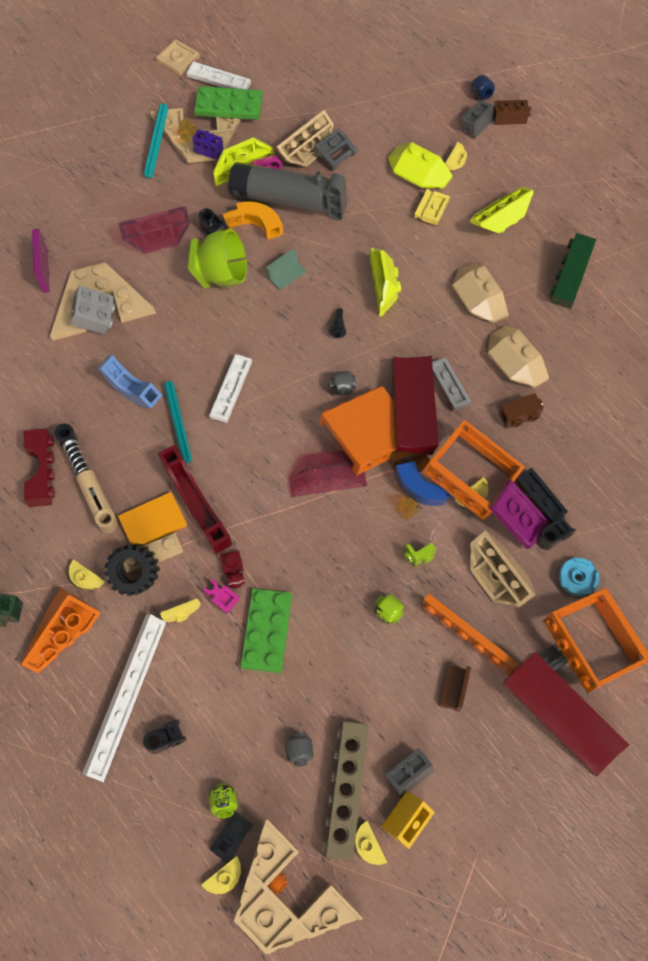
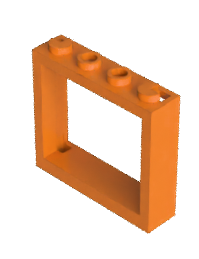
M464 419L422 472L484 521L492 512L489 507L505 483L489 503L438 462L457 437L460 436L510 475L505 483L509 480L514 482L525 466Z
M607 588L553 611L543 620L547 630L553 636L558 648L564 654L569 666L575 672L587 694L648 663V651ZM593 604L631 661V664L599 680L561 621L562 618Z

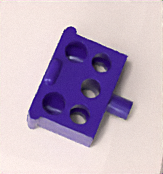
M198 129L192 138L194 152L216 160L219 159L224 150L222 137L213 135L209 131Z

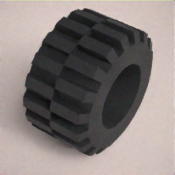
M132 543L115 549L112 555L108 556L107 560L109 562L105 563L104 567L108 568V571L104 572L105 576H109L107 583H112L114 585L112 589L114 591L118 589L121 595L125 593L127 596L138 595L153 586L154 581L159 576L157 575V572L160 571V567H157V563H159L158 558L155 559V553L153 551L150 552L147 546L142 547V544ZM127 558H134L140 563L142 575L139 580H130L125 576L123 564Z

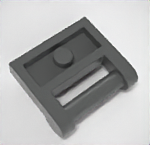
M340 128L314 146V150L325 161L331 171L335 170L337 165L349 156H354L357 153L356 147ZM345 146L347 150L333 160L331 156Z

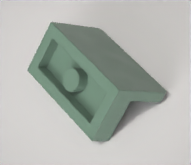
M294 249L266 267L267 278L278 290H282L306 273V269L298 262V253Z

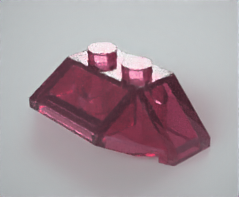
M186 206L120 222L118 225L123 241L146 254L179 245L190 225Z
M343 450L305 455L289 478L291 495L296 497L367 486L365 472L357 476L352 471L354 463Z

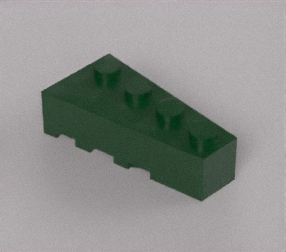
M579 233L575 234L574 239L570 238L567 246L570 249L569 254H564L561 262L564 265L563 270L559 269L555 279L558 280L557 286L553 285L550 296H553L551 303L572 308L596 242L595 238Z

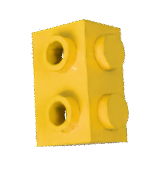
M406 791L381 828L394 840L409 849L435 812L423 800Z

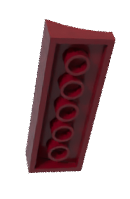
M432 355L415 358L393 356L391 364L396 450L433 455L439 445Z
M536 652L529 653L502 683L594 776H599L620 753L630 746Z

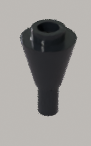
M341 308L336 309V317L329 329V334L334 338H342L346 335L343 309Z

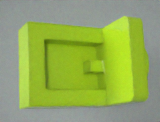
M408 543L405 545L404 556L409 563L412 562L416 567L423 562L426 564L433 560L436 547L433 543H430L415 552Z

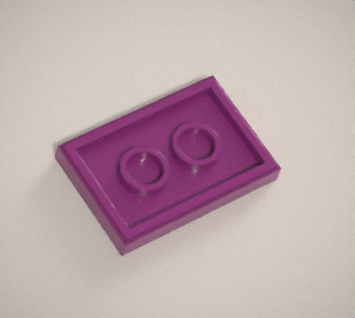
M39 228L32 230L33 270L42 292L48 293L50 292L48 249Z
M512 480L505 483L489 507L494 515L526 549L532 548L548 522L545 516Z

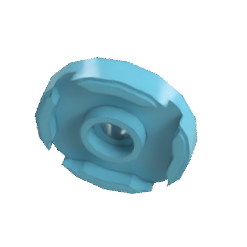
M575 557L561 566L558 580L561 588L566 593L574 597H585L597 588L599 573L591 561ZM575 576H579L581 581L576 580Z

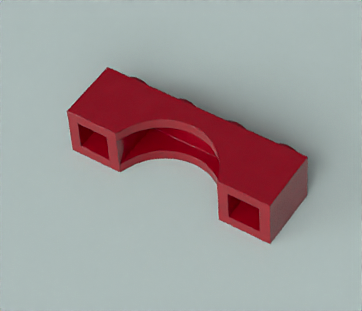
M47 428L24 431V449L29 456L39 460L37 473L30 480L24 482V501L29 508L52 505V498H55V489L52 486V480H55L52 463H54L55 458L51 446H54V437L50 435Z

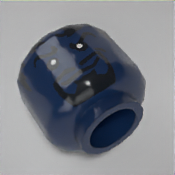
M480 75L473 80L471 91L479 100L489 99L494 93L495 85L487 76Z

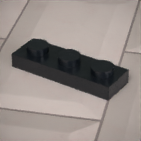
M532 467L516 478V482L551 524L560 516H565L568 513L567 509Z

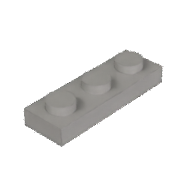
M447 358L432 362L433 376L453 411L470 405L471 400Z

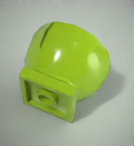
M232 228L221 229L207 235L202 243L198 238L191 239L188 270L203 288L211 287V282L220 287H233L245 281L247 259L227 263L228 261L246 258L245 249L238 233Z

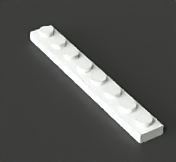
M146 614L82 773L101 782L105 780L166 622L151 614Z

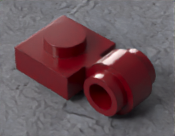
M239 550L221 554L220 558L224 574H231V576H227L229 588L234 587L236 589L242 587L241 585L245 584L243 573L238 572L244 571Z

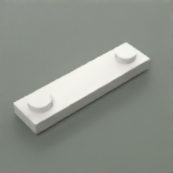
M192 62L186 72L187 77L222 88L248 89L251 84V79L197 62Z
M238 354L234 355L209 414L211 419L228 423L251 367V358Z

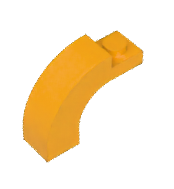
M240 202L236 204V210L222 214L223 220L229 228L243 224H254L263 230L267 240L283 235V224L279 216L273 209L264 204Z

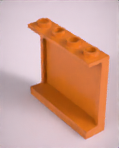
M383 386L377 389L373 388L362 396L357 395L351 401L342 402L337 407L326 409L321 414L319 426L326 424L353 461L352 471L356 476L390 460V455L399 451L396 450L393 399Z

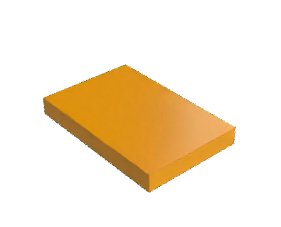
M172 492L118 516L130 544L138 543L142 544V546L187 527V523Z

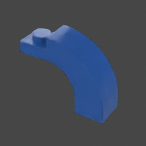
M415 461L396 466L395 475L398 484L404 493L414 501L429 506L445 505L447 496L448 498H454L439 485L426 482L420 476Z

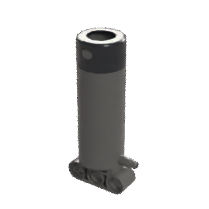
M235 162L229 173L228 190L233 197L316 212L325 211L334 220L343 219L347 207L346 180L341 174H332L330 179H328L327 177H322L321 172L310 175Z

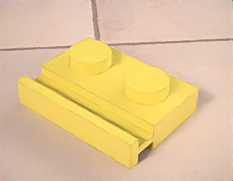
M427 188L414 218H421L422 221L437 226L450 196L436 191L431 192Z

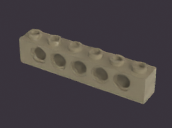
M343 721V727H338L337 740H341L340 749L336 748L334 762H338L337 771L333 770L331 784H335L334 793L330 792L328 806H332V814L327 815L325 829H330L329 838H324L322 852H326V858L353 861L369 725ZM348 741H353L357 744V749L355 751H348L345 748V744ZM349 762L354 765L355 770L352 773H345L342 766ZM344 784L349 785L352 789V793L348 796L342 795L339 791L340 787ZM339 807H346L349 810L347 818L341 819L337 816L336 811ZM338 829H342L346 833V839L343 842H338L334 839V832Z

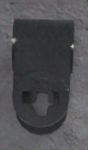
M205 208L199 212L200 227L208 235L221 229H229L226 222L220 219L211 209Z
M564 515L542 530L537 539L540 548L550 550L576 532V529L567 523ZM544 536H549L552 541L547 540Z
M170 721L162 727L148 732L143 739V744L147 751L151 754H158L184 743L187 739L180 730V721ZM152 738H158L159 744L153 748L149 747V741Z

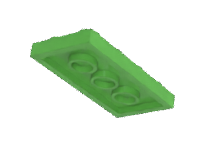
M199 86L194 110L195 116L260 120L263 90Z
M252 588L241 669L282 674L292 593Z

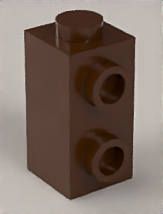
M528 100L495 101L493 109L494 125L527 124L528 117L531 116V107L528 106Z
M536 393L502 404L499 415L505 428H516L524 422H533L539 419L544 406L542 400L538 399Z

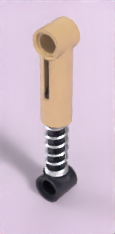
M63 423L58 425L54 432L55 437L61 447L67 452L69 461L72 462L71 465L74 467V472L77 473L76 481L96 524L104 533L114 532L118 527V521L94 471L89 470L90 467H87V462L84 461L85 457L81 455L82 451H79L75 431L69 424ZM98 498L102 506L101 510H99L94 499ZM105 519H111L108 523L103 524Z

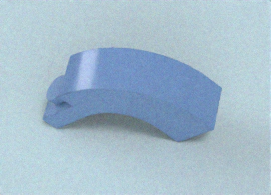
M108 355L97 368L115 390L141 407L151 409L162 397V394L151 382L141 381L131 375L113 355Z

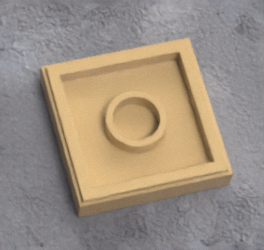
M175 39L156 57V62L181 76L191 66L192 62L200 58V54Z

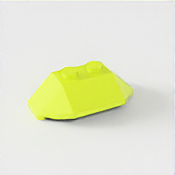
M253 137L223 150L213 171L215 186L228 181L231 167L235 162L251 164L255 160L274 156V149Z
M413 142L397 146L388 156L393 173L420 188L439 187V189H444L452 179L453 175L440 156Z
M524 187L518 188L517 191L499 198L474 214L472 219H470V223L496 233L505 231L507 227L516 224L518 220L525 216L533 190Z
M372 247L370 248L369 260L379 316H383L397 300L398 292H401V284L396 278L398 277V268L394 267L393 259L384 250Z

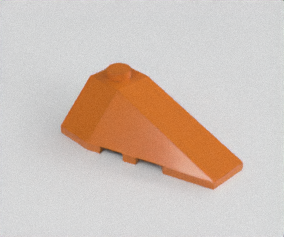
M61 587L50 603L20 664L39 673L55 660L62 650L67 646L70 647L76 638L82 633L88 632L101 612L77 595Z

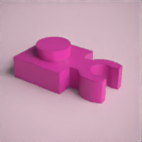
M211 579L210 583L214 588L208 590L204 587L203 590L206 595L214 596L211 600L212 603L228 614L240 600V597L225 585L220 589L217 582Z

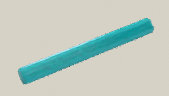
M160 104L143 172L145 178H152L169 109L167 104Z
M173 381L164 382V388L180 454L186 464L191 463L192 456Z

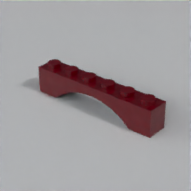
M173 445L159 452L158 456L162 466L215 555L232 546L231 537L203 496L176 446Z

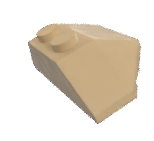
M323 110L279 144L276 149L286 162L306 168L319 157V154L314 150V146L332 133L334 123L325 110Z
M471 263L458 269L452 287L470 314L488 320L492 324L509 316L503 292L485 265Z
M504 326L490 334L488 355L510 381L536 388L549 380L541 354L519 329Z
M487 530L470 543V571L493 602L521 607L536 595L530 578L508 549Z

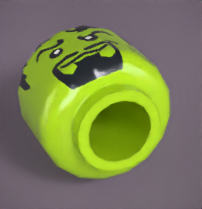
M388 594L385 597L381 595L374 603L376 605L375 614L386 624H396L405 613L403 611L404 604L392 594Z
M219 783L208 793L210 812L216 815L217 818H228L237 810L236 790L232 786H228L226 783Z

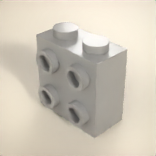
M79 285L73 296L69 324L105 334L107 329H111L113 324L111 314H113L115 304H113L114 296Z

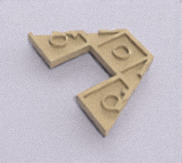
M183 108L168 109L163 132L187 163L216 160L193 151L192 138L196 132L185 133ZM158 110L150 111L151 117L156 121ZM216 117L217 130H209V133L222 137L224 150L227 148L241 119Z
M104 262L71 271L50 337L53 341L87 332V329L69 324L73 296L79 285L105 294H114L121 322L156 314V311L150 303Z
M268 818L265 819L236 910L234 922L267 955L277 951L279 948L294 945L295 942L319 936L328 930L338 929L340 926L358 919L359 921L362 920V915L331 883L299 917L277 896L268 885L299 853V850Z

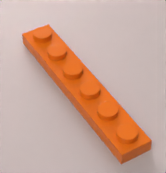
M429 593L424 598L422 605L427 613L436 615L445 627H451L455 630L456 635L460 639L467 640L473 644L472 647L478 653L487 655L492 664L497 667L501 666L506 670L508 676L519 665L517 661Z

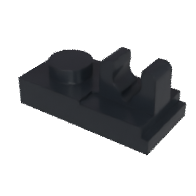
M234 812L211 846L210 851L228 863L253 824L237 812Z

